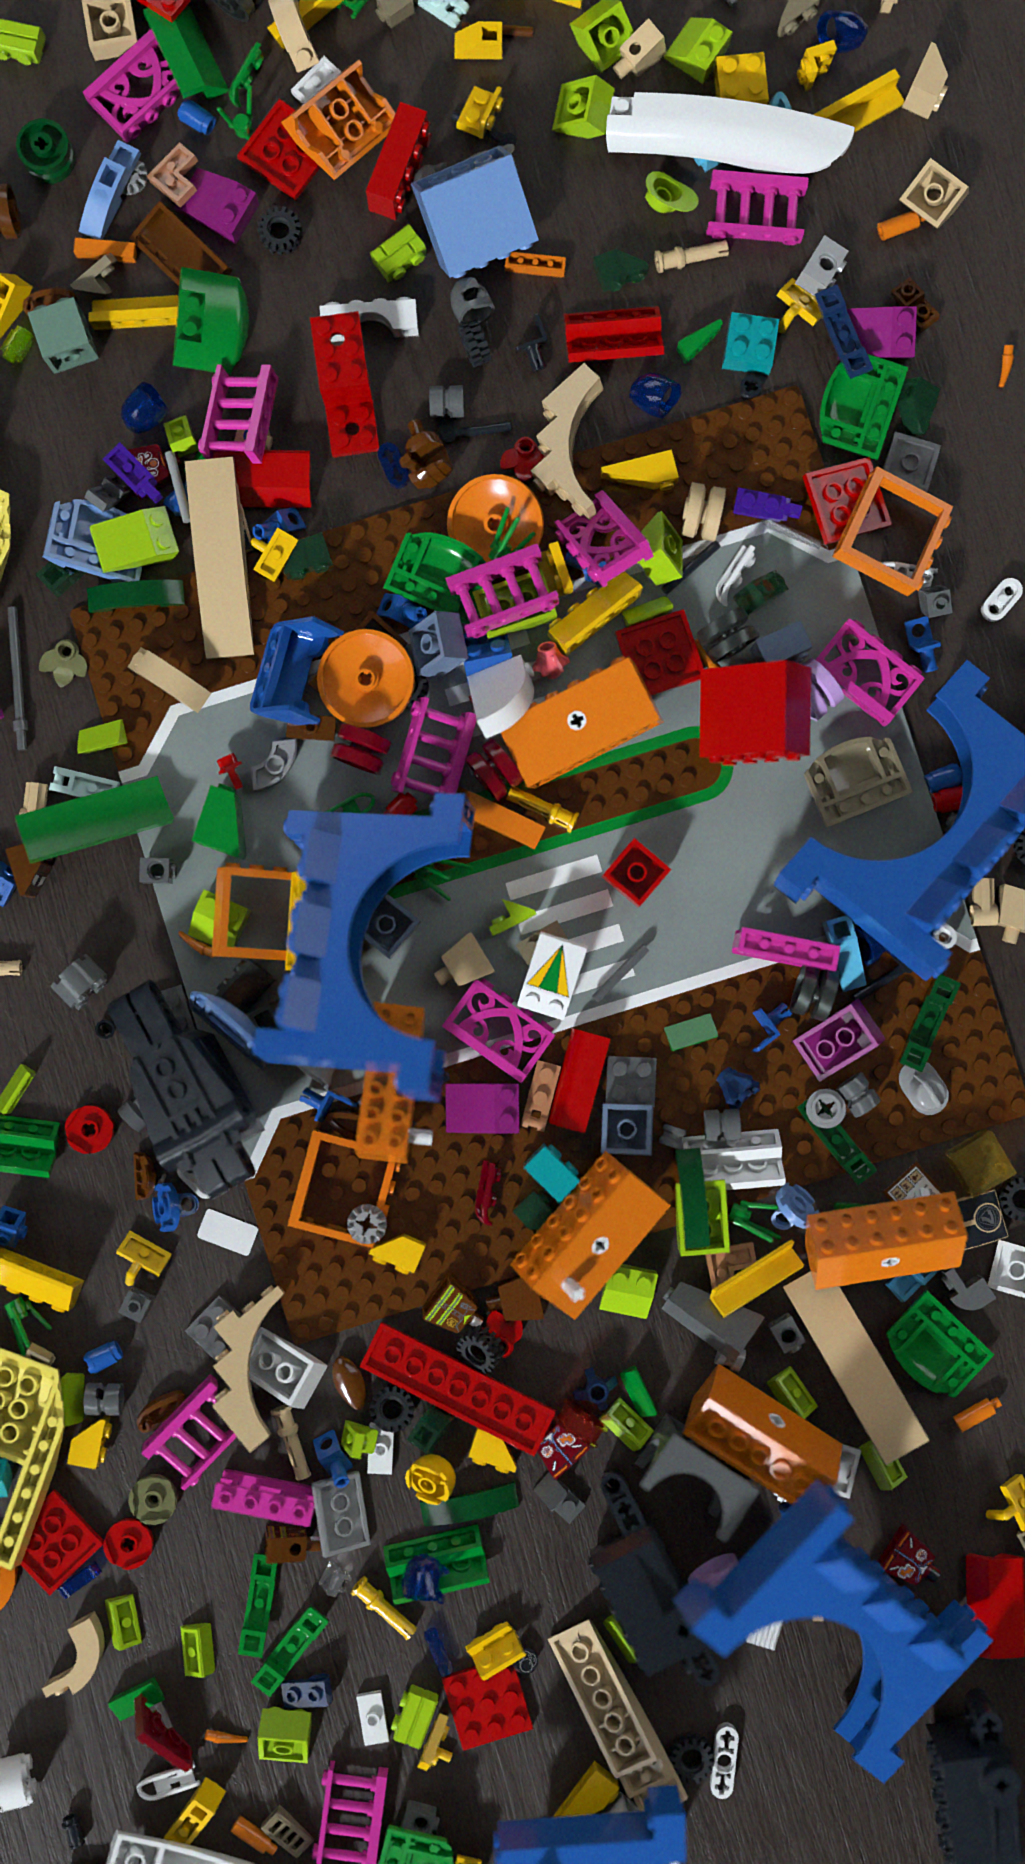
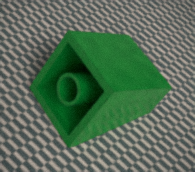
M221 783L218 784V787L211 785L191 841L245 860L246 846L241 798L235 794L236 790L230 786Z

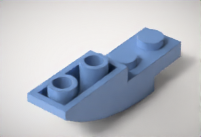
M118 140L109 159L104 157L86 201L79 228L80 233L92 239L103 240L122 202L120 196L141 156V152L138 149Z

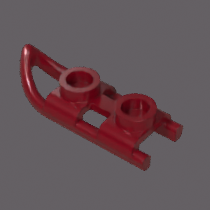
M483 1160L475 1202V1212L482 1223L492 1226L493 1223L488 1218V1208L494 1207L496 1204L497 1195L495 1192H492L493 1183L495 1184L500 1181L501 1170L500 1168H495V1163Z

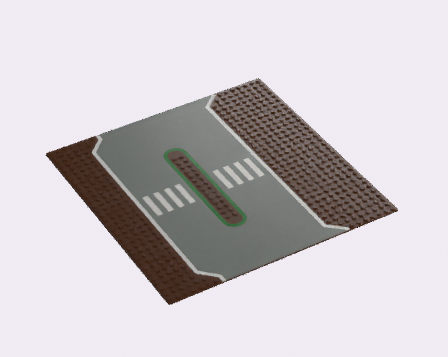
M790 386L572 454L575 478L591 501L596 499L595 494L603 490L640 532L658 512L662 511L683 540V568L713 542L702 539L701 523H699L697 534L693 538L681 535L686 497L689 496L692 482L705 485L704 500H708L710 489L713 486L726 488L721 520L716 536V541L721 547L668 595L661 589L666 583L656 586L651 578L646 576L642 566L637 563L625 572L638 581L643 589L640 598L625 610L667 596L674 606L672 612L684 609L694 640H699L696 634L702 628L738 607H743L749 616L747 622L740 628L754 625L760 635L758 639L800 620L813 646L808 652V656L804 658L805 660L798 663L802 665L810 658L816 659L848 618L858 620L865 626L864 630L871 636L875 634L879 637L859 572L832 557L839 541L826 544L825 546L802 476L806 473L825 469L798 386ZM672 449L679 476L678 482L674 484L673 488L661 491L660 488L653 490L602 479L600 472L601 467ZM514 472L507 474V476H511L517 479ZM532 477L529 481L523 483L535 494L543 512L544 530L539 549L541 552L546 551L549 544L558 541L565 560L568 550L566 545H562L555 534L558 529L554 522L557 520L562 521L575 512L571 506L572 503L568 499L566 501L562 500L556 492L552 496L545 491L540 492L532 482L534 478ZM744 488L785 496V498L791 499L790 503L801 505L802 511L799 519L787 517V521L777 523L781 526H787L792 531L795 529L800 534L804 533L808 537H814L822 544L820 549L818 550L813 546L801 543L794 538L791 539L775 530H770L767 528L770 520L765 521V519L734 514L733 509L737 489ZM460 489L298 539L297 546L276 582L253 570L263 552L259 551L246 555L255 655L206 659L196 571L169 579L183 580L185 605L113 609L114 611L89 613L88 605L71 610L70 616L83 658L87 662V671L103 723L123 719L128 743L111 747L122 785L158 776L174 817L173 822L137 834L145 858H169L173 860V864L177 865V877L173 879V884H153L189 1001L190 994L193 991L215 996L219 992L216 989L217 986L225 978H232L235 974L234 968L242 960L246 961L249 959L203 956L192 949L178 935L179 931L188 935L193 911L203 889L216 894L218 867H226V863H240V868L249 869V865H264V870L272 871L273 867H287V872H296L298 861L302 859L303 850L284 832V820L288 818L289 810L325 812L356 793L367 792L376 797L373 808L367 814L383 815L386 811L385 807L399 794L391 791L393 785L390 782L394 771H397L413 716L410 713L411 707L405 709L397 718L385 725L364 728L392 743L388 755L380 756L372 753V755L380 758L384 763L380 775L354 768L330 756L334 744L342 743L350 746V744L342 741L338 736L341 724L344 722L337 718L335 742L297 739L296 758L287 775L270 788L256 792L253 791L251 767L259 765L267 759L272 749V741L288 739L286 738L287 722L262 717L250 711L251 698L272 627L277 622L314 616L344 631V634L351 632L369 611H373L376 614L384 594H396L383 587L405 534L411 533L412 535L431 532L448 536V511L453 498ZM577 530L571 532V534L579 533V531ZM617 530L608 533L595 531L590 546H611V537ZM744 545L748 549L752 545L755 547L753 552L756 560L749 569L743 568L741 571V577L743 578L741 584L736 589L730 587L727 596L728 606L725 607L717 599V583L741 546ZM568 565L566 567L573 585V593L559 598V604L556 605L555 609L557 618L560 617L561 620L569 614L567 610L577 602L582 604L587 600L586 595L595 587L601 588L599 585L585 581L583 571ZM523 568L516 571L514 575L518 577L529 573V570ZM503 577L494 579L492 585L506 581V579ZM392 600L386 604L385 611L390 608ZM410 600L418 606L425 608L427 617L434 612V610ZM622 612L567 656L570 663L563 667L564 672L558 678L548 679L547 676L542 677L540 672H534V676L531 677L534 688L532 703L536 702L539 704L546 701V695L557 690L559 693L567 690L566 685L577 679L584 681L590 678L588 675L590 672L598 668L605 670L612 666L611 661L622 656L615 636V631L626 628ZM380 617L408 643L405 646V650L415 666L408 632L410 629L392 618ZM461 622L462 627H463V634H465L466 631H465V627H464V626H465L466 624H464V623ZM552 622L532 629L507 634L512 657L521 654L524 662H530L532 667L537 659V647L541 643L551 641L547 634L548 630H550L548 626ZM849 634L842 638V647L846 653L850 652L848 649L849 641L854 646L858 645V639L854 635ZM339 637L329 638L328 647ZM754 642L741 652L718 662L721 667L756 663L750 651ZM715 643L710 645H702V647L708 653L709 649ZM836 644L824 658L828 663L841 656L836 648ZM865 645V647H864L863 650H871V649ZM141 647L163 659L212 693L199 713L188 708L170 694L128 668L133 656ZM322 654L312 659L301 701L308 703L311 715L335 717L326 708L320 695L307 684L318 671ZM853 660L857 668V679L854 684L858 687L867 682L882 684L881 671L877 660ZM464 662L441 678L427 677L429 690L427 691L429 702L427 707L455 717L461 716V713L464 712L475 714L474 706L469 699L471 692L467 682ZM702 662L703 668L707 669V667ZM845 663L848 669H843L842 674L850 676L852 674L851 668ZM700 681L652 696L664 723L536 789L528 788L525 781L517 786L520 790L553 805L559 803L562 808L572 813H580L571 833L567 832V828L556 823L550 824L547 818L506 800L508 794L497 801L478 782L473 775V771L465 761L458 787L495 802L546 828L534 850L474 821L470 857L447 859L471 865L472 869H462L433 862V868L442 871L451 878L447 880L433 873L429 876L424 875L450 896L451 900L447 901L423 881L415 878V873L411 872L395 884L387 894L421 921L419 926L392 959L387 958L367 940L363 939L361 953L362 976L373 1007L375 1002L423 1007L426 1016L423 1040L434 1041V1049L446 1051L444 1071L450 1075V1079L441 1087L440 1102L422 1100L415 1105L413 1120L417 1124L412 1128L432 1130L431 1145L410 1143L408 1164L401 1163L399 1172L394 1171L392 1181L396 1182L392 1196H387L385 1203L390 1206L386 1218V1231L380 1243L402 1234H407L426 1243L414 1273L403 1274L395 1270V1265L387 1262L386 1265L374 1261L372 1259L373 1256L369 1254L370 1247L287 1226L313 1130L318 1129L343 1136L328 1124L326 1117L323 1122L315 1121L317 1109L304 1102H300V1096L305 1095L302 1092L308 1087L322 1096H326L328 1090L358 1102L362 1099L365 1070L336 1068L331 1077L332 1085L328 1090L321 1087L319 1082L305 1074L297 1065L267 1062L265 1068L261 1070L192 1011L197 1029L215 1035L265 1131L242 1143L256 1170V1175L244 1183L276 1287L280 1285L286 1292L280 1300L295 1344L306 1343L423 1306L448 1273L455 1277L469 1291L518 1276L519 1274L510 1265L511 1262L564 1200L563 1198L558 1202L524 1168V1163L543 1143L547 1146L552 1144L561 1153L560 1159L565 1164L569 1161L578 1170L579 1174L577 1176L580 1180L595 1164L596 1160L601 1157L603 1104H606L608 1056L657 1058L652 1156L612 1155L670 1205L669 1209L648 1234L676 1226V1183H679L675 1154L677 1148L658 1142L664 1133L663 1124L687 1130L684 1137L705 1135L704 1110H718L720 1113H723L725 1109H730L725 1101L722 1088L716 1081L719 1074L727 1067H731L737 1072L751 1075L752 1080L760 1083V1091L756 1094L752 1093L739 1109L741 1132L779 1130L785 1184L789 1183L792 1187L795 1184L804 1186L846 1172L818 1138L797 1107L818 1090L830 1089L836 1091L835 1089L842 1082L858 1072L863 1073L869 1082L868 1088L875 1090L881 1102L867 1113L855 1118L847 1107L849 1102L844 1101L846 1112L839 1124L872 1164L1025 1116V1087L973 926H971L965 901L960 904L945 922L956 931L957 940L951 948H948L952 954L947 960L951 963L941 973L943 976L960 982L961 985L952 1005L948 1007L930 1048L932 1051L927 1060V1063L939 1074L948 1090V1102L939 1113L925 1115L918 1112L899 1084V1074L904 1066L899 1063L915 1017L935 979L932 976L925 981L914 971L912 973H903L861 1000V1003L886 1039L879 1046L820 1082L793 1043L794 1039L822 1022L811 1018L810 1008L804 1015L792 1012L791 1016L776 1026L781 1035L760 1051L752 1052L754 1047L769 1037L752 1012L761 1008L765 1014H768L782 1002L788 1006L785 1009L786 1011L790 1009L794 986L801 967L733 954L731 951L735 931L741 930V927L828 944L822 922L845 916L841 911L836 912L835 906L815 889H813V892L805 901L800 899L795 904L773 886L779 873L805 843L812 837L827 848L845 856L870 861H887L914 855L927 849L944 837L902 708L891 722L884 727L844 695V699L835 707L827 706L828 712L818 721L811 719L810 756L801 757V761L779 759L778 763H765L764 760H758V764L737 762L736 766H723L722 763H709V759L699 757ZM891 684V689L896 690L895 685ZM870 687L867 692L869 696L874 697L876 694L874 690L879 692L881 690ZM889 694L885 708L890 711L899 700V697ZM425 716L421 726V731L448 740L454 739L457 731L455 726ZM579 717V718H578V719H579V723L576 724V725H578V726L581 727V726H582L581 721L584 720V719L581 718V717ZM476 721L466 758L473 752H477L487 761L488 758L482 751V745L493 738L516 765L501 733L486 738ZM862 737H873L883 741L884 738L891 739L913 793L826 828L803 775L805 771L824 752L848 740ZM417 740L414 754L444 764L448 762L450 753L447 749ZM231 753L235 754L238 762H242V765L236 768L243 787L237 789L235 794L241 798L246 846L245 860L191 841L210 786L218 787V784L221 783L235 790L228 772L221 775L218 773L220 768L217 760ZM412 763L407 775L408 778L436 787L441 785L443 780L442 773ZM502 778L501 780L507 788V793H509L512 786ZM404 787L402 793L405 794L408 791L418 801L415 804L418 809L411 816L432 817L430 815V804L434 801L435 796ZM369 797L354 799L361 812L371 802ZM340 807L339 809L335 810L334 812H339V813H341V812L343 811V809H342V807ZM634 838L672 869L639 908L601 877ZM157 865L154 868L153 873L156 878L164 874V867L162 865ZM231 875L230 901L252 910L236 947L286 951L291 880ZM502 899L535 910L536 916L493 937L489 929L493 925L491 921L502 915L505 918L510 917ZM557 920L570 941L588 946L564 1021L529 1010L534 1014L532 1019L540 1024L543 1020L554 1028L551 1033L555 1037L538 1059L540 1061L562 1067L572 1028L610 1038L585 1133L548 1122L544 1132L537 1131V1128L528 1126V1128L522 1127L521 1121L537 1062L523 1082L520 1083L442 1027L474 981L459 987L453 978L441 986L434 973L446 966L441 957L468 933L471 932L495 970L494 973L482 978L494 985L492 990L498 995L504 992L514 999L512 1005L519 1010L521 1007L517 1006L530 965H527L516 947L517 943ZM852 921L858 940L866 984L868 985L898 966V964L889 954L890 951ZM940 934L939 940L945 942V936ZM190 936L191 938H193V939H195V940H197V941H199V942H202V943H204V944H208V943H205V942H203V941H201V940H199V939H196V938ZM643 944L649 952L598 1003L592 995ZM251 959L257 961L276 981L245 1013L247 1017L251 1012L282 998L280 996V985L284 982L285 975H291V970H285L286 961ZM839 981L835 1000L828 1017L853 1002L852 995L865 986L843 992ZM476 993L472 997V1006L477 1013L482 1011L478 1005L479 999L484 1005L489 1002V998L485 993ZM495 999L494 1008H508ZM466 1004L453 1021L457 1025L472 1015ZM709 1013L711 1014L719 1037L671 1051L664 1030L665 1027ZM517 1014L521 1024V1028H523L527 1024H530L528 1021H526ZM495 1016L483 1019L489 1030L486 1046L490 1048L494 1043L501 1040L515 1042L513 1026L509 1017ZM478 1021L475 1024L479 1028H475L473 1033L476 1036H481L484 1030ZM530 1030L528 1037L534 1040L530 1042L523 1040V1046L529 1048L538 1046L541 1042L540 1033L536 1030ZM502 1045L500 1052L502 1055H507L509 1053L508 1048L514 1051V1047ZM522 1050L517 1068L522 1071L535 1053ZM518 1083L519 1133H446V1084ZM335 1098L328 1113L339 1109L360 1112L361 1107L359 1104L357 1107L350 1106ZM832 1102L831 1104L829 1103L826 1106L830 1110L832 1108V1105L835 1103ZM532 1109L531 1116L540 1118L541 1111ZM322 1140L301 1220L349 1233L347 1229L348 1217L355 1208L365 1204L377 1206L388 1161L359 1158L353 1148ZM483 1160L495 1163V1168H500L501 1170L500 1181L495 1184L493 1183L492 1192H495L497 1195L496 1204L494 1207L488 1208V1218L493 1223L492 1226L482 1223L475 1212V1202ZM783 1185L726 1190L727 1209H731L734 1203L740 1204L741 1200L753 1202L775 1195ZM371 1214L368 1215L365 1221H357L363 1226L364 1235L368 1228H371Z

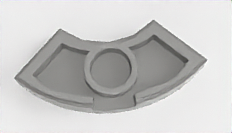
M297 738L272 741V749L267 759L261 764L251 767L254 792L274 786L287 775L296 758Z

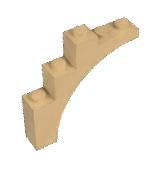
M583 363L542 401L545 410L543 414L550 424L536 437L539 442L538 449L545 458L531 472L534 478L532 482L540 492L545 491L550 496L556 492L562 500L566 501L568 499L572 503L573 510L579 516L585 515L591 520L597 513L593 502L583 492L575 478L572 451L575 434L581 418L592 401L602 392L603 387L600 377Z
M272 1285L260 1294L263 1299L257 1304L252 1301L241 1310L244 1314L242 1316L236 1310H233L231 1313L226 1310L216 1318L218 1324L214 1326L232 1351L229 1352L225 1349L215 1358L218 1362L213 1367L232 1390L228 1391L225 1388L215 1397L217 1402L213 1407L249 1452L271 1435L253 1399L250 1383V1358L254 1339L262 1321L271 1307L286 1293L280 1285L276 1288Z

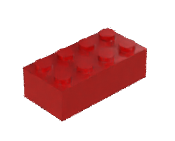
M403 102L399 103L366 189L369 211L393 220L397 219L399 213H403L406 205L405 195L407 191L412 190L411 183L414 179L415 169H420L423 161L422 151L424 147L427 148L429 146L432 133H429L431 123L428 122L427 111Z

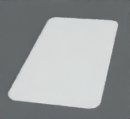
M208 1209L197 1236L200 1239L247 1256L251 1251L258 1228Z

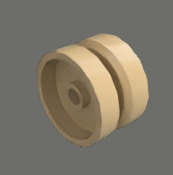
M692 482L689 496L686 497L681 535L693 538L697 534L699 523H701L702 539L715 542L726 488L713 486L710 489L708 500H704L705 485Z

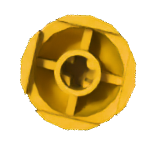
M427 1454L419 1457L409 1467L405 1480L408 1488L413 1487L417 1492L415 1496L427 1504L439 1505L442 1501H447L452 1494L456 1475L453 1467L445 1458L435 1454Z

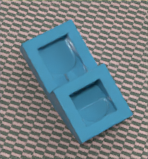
M939 1270L893 1277L885 1285L901 1302H906L921 1285H925Z

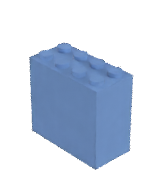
M497 146L411 183L439 265L450 278L462 277L467 274V270L474 267L476 269L483 268L493 259L507 258L511 255L512 251L528 249L533 246L534 242L539 240L512 155L501 146Z

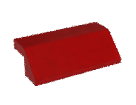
M659 306L564 314L566 348L569 362L664 355Z
M264 450L262 464H253L244 451H213V458L234 457L236 480L239 485V497L242 507L311 508L310 479L312 469L310 451Z
M972 1553L966 1555L967 1605L977 1614L974 1618L978 1617L989 1628L986 1633L993 1640L978 1657L987 1659L1024 1658V1557L1000 1553L995 1557Z

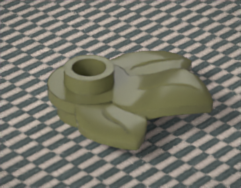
M65 639L58 642L55 649L46 651L43 654L39 663V671H53L56 683L59 687L63 688L71 683L74 675L85 677L87 662L79 655L77 644ZM66 648L71 649V654L69 656H64V650Z

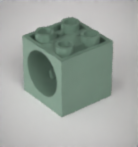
M64 297L57 300L54 304L48 306L40 305L35 307L33 311L28 312L42 358L54 374L99 359L85 315L74 297Z

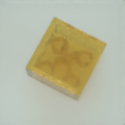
M984 1129L944 1152L967 1195L973 1198L1017 1174L991 1130Z

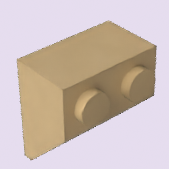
M82 0L89 47L95 61L119 57L137 42L131 0Z
M931 42L902 107L927 119L932 110L937 112L948 89V86L944 85L948 73L937 45Z
M930 158L899 200L938 229L968 195L969 187Z

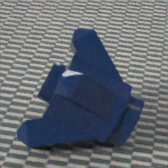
M731 1067L724 1069L716 1079L722 1088L725 1101L730 1109H740L742 1103L752 1093L756 1094L761 1089L760 1083L752 1080L751 1075L737 1072Z
M593 1367L584 1370L587 1381L584 1388H579L572 1392L575 1401L588 1400L597 1404L600 1411L607 1409L606 1399L610 1393L609 1391L619 1384L616 1376L603 1379L596 1376Z

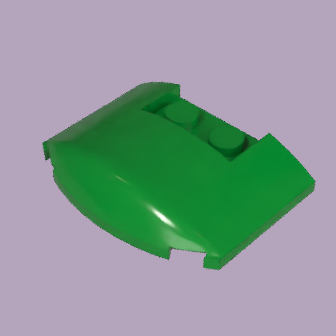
M181 267L172 366L215 373L218 364L222 365L227 374L230 375L233 372L232 369L241 359L249 329L248 303L241 286V281L239 277Z
M867 354L873 366L872 371L850 379L841 362L836 367L823 394L819 419L822 442L878 460L909 367Z
M431 532L412 535L411 533H406L383 588L434 611L459 613L460 621L467 625L470 624L460 595L455 594L451 596L446 578L482 565L486 561L475 550L451 537ZM476 586L469 590L477 614L479 611L472 592L483 589L482 586Z
M927 1290L920 1295L886 1332L892 1352L903 1369L924 1387L936 1393H949V1397L955 1398L995 1355Z
M388 1825L379 1864H454V1859L447 1838Z

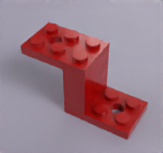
M359 311L311 317L310 323L319 388L326 409L332 457L380 451ZM342 335L345 340L343 344L336 346L331 343L332 337ZM350 424L359 426V432L356 435H349L346 432V428Z

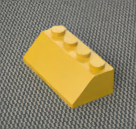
M623 571L608 581L607 586L600 589L597 587L592 589L586 595L587 600L582 604L577 602L567 610L569 614L562 620L560 617L555 619L548 626L550 630H548L547 636L552 642L556 643L557 648L563 655L568 656L639 599L643 589L642 585Z
M0 1247V1284L6 1286L7 1291L14 1294H20L21 1292L29 1295V1299L36 1303L46 1302L51 1304V1308L58 1312L70 1311L74 1308L85 1280Z

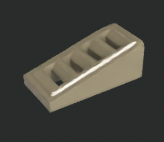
M280 1804L262 1822L260 1828L295 1858H298L314 1841V1838ZM280 1820L282 1823L276 1828L274 1824ZM285 1826L289 1827L284 1834L281 1833ZM295 1832L296 1835L289 1841L287 1838ZM300 1838H303L304 1841L296 1848L294 1844Z

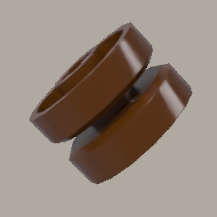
M10 183L0 184V237L2 233L6 240L21 237L19 209Z

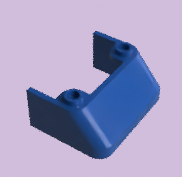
M314 616L277 622L269 633L250 702V711L262 717L295 725L320 723V718L310 714L308 703L301 701L312 659L324 654L328 648L329 638L340 637L344 634V631Z

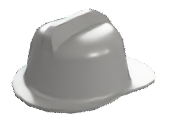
M926 1063L923 1072L905 1065L901 1068L899 1084L913 1107L925 1115L939 1113L948 1102V1090L936 1070L929 1063Z

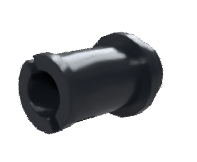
M71 1813L62 1819L63 1823L61 1826L66 1831L70 1849H78L79 1842L80 1846L85 1844L80 1827L81 1818L76 1813Z

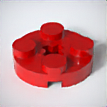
M96 1105L80 1107L68 1116L65 1123L68 1144L74 1150L83 1154L97 1153L104 1150L113 1140L115 1122L111 1115L102 1107ZM85 1124H94L95 1134L91 1133L87 1136L85 1134Z
M138 1518L121 1519L114 1523L106 1534L103 1544L105 1556L110 1563L123 1567L122 1569H136L146 1562L153 1551V1534L150 1528L140 1522ZM126 1538L135 1542L133 1549L130 1550L128 1546H123Z

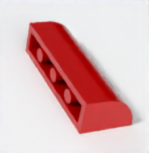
M572 1028L550 1107L548 1123L585 1133L610 1038Z

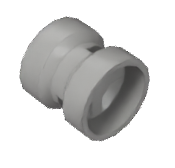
M743 1349L734 1362L717 1351L714 1363L717 1365L721 1364L722 1366L726 1365L731 1371L738 1373L744 1363L746 1350Z

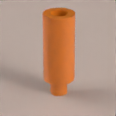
M912 210L878 223V233L882 240H886L918 228L920 222L925 221V219Z
M997 1397L990 1401L988 1398H985L953 1416V1419L959 1430L964 1432L995 1415V1409L1002 1406Z
M241 1815L230 1830L231 1833L261 1854L266 1851L273 1856L278 1848L277 1845L271 1842L272 1839Z

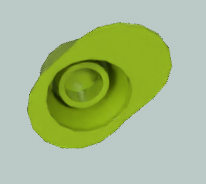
M658 171L651 172L647 176L646 187L648 191L645 198L654 210L660 213L673 212L675 210L688 212L698 206V197L688 186Z

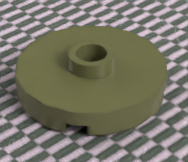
M150 1474L143 1476L134 1484L129 1493L128 1503L130 1511L134 1517L136 1516L144 1524L157 1525L164 1523L173 1515L178 1504V1493L175 1485L163 1475ZM156 1495L158 1497V1501L153 1502L150 1499V1496Z

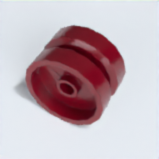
M342 723L338 736L342 741L350 744V746L336 743L333 745L330 756L354 768L380 775L384 763L380 758L372 755V753L380 756L388 755L392 743L374 732Z
M491 738L482 745V751L488 758L487 761L477 752L470 754L465 758V761L483 788L488 790L499 801L508 794L507 788L501 780L502 778L512 787H517L524 779L510 757Z

